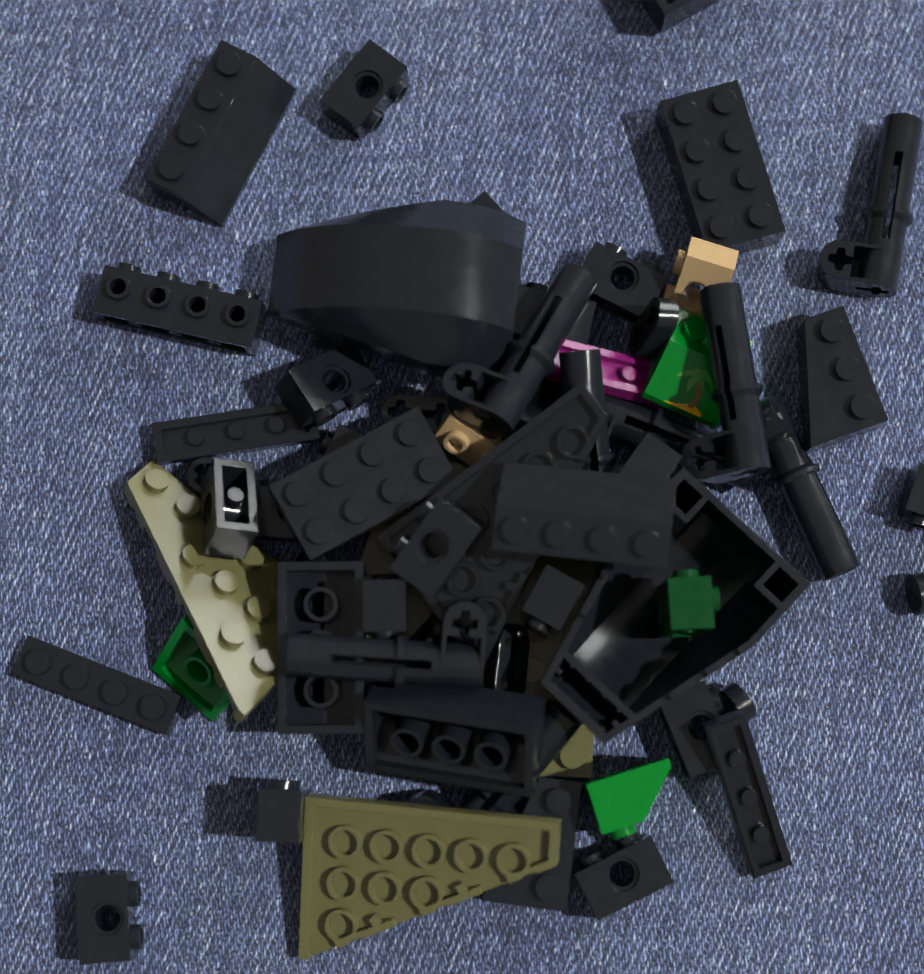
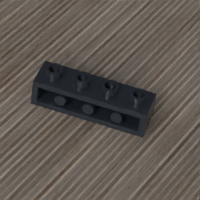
M118 263L117 267L104 266L92 310L100 321L256 356L267 313L264 302L259 300V295L241 289H237L235 294L219 291L220 287L218 285L201 280L196 281V285L180 282L181 278L168 272L159 271L156 276L141 273V268L128 263Z

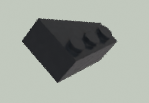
M844 306L804 319L796 333L798 375L801 385L800 416L803 427L802 444L808 454L876 430L888 421V417Z
M539 777L537 779L533 798H527L520 814L561 819L559 862L553 868L539 873L534 872L524 876L521 880L510 884L505 883L486 890L481 895V901L561 912L567 911L582 782Z

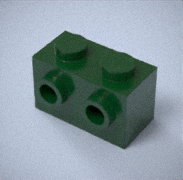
M698 569L673 571V576L667 577L657 588L660 639L703 636L715 628L714 613L720 611L719 589L717 586L712 587L711 576H699Z

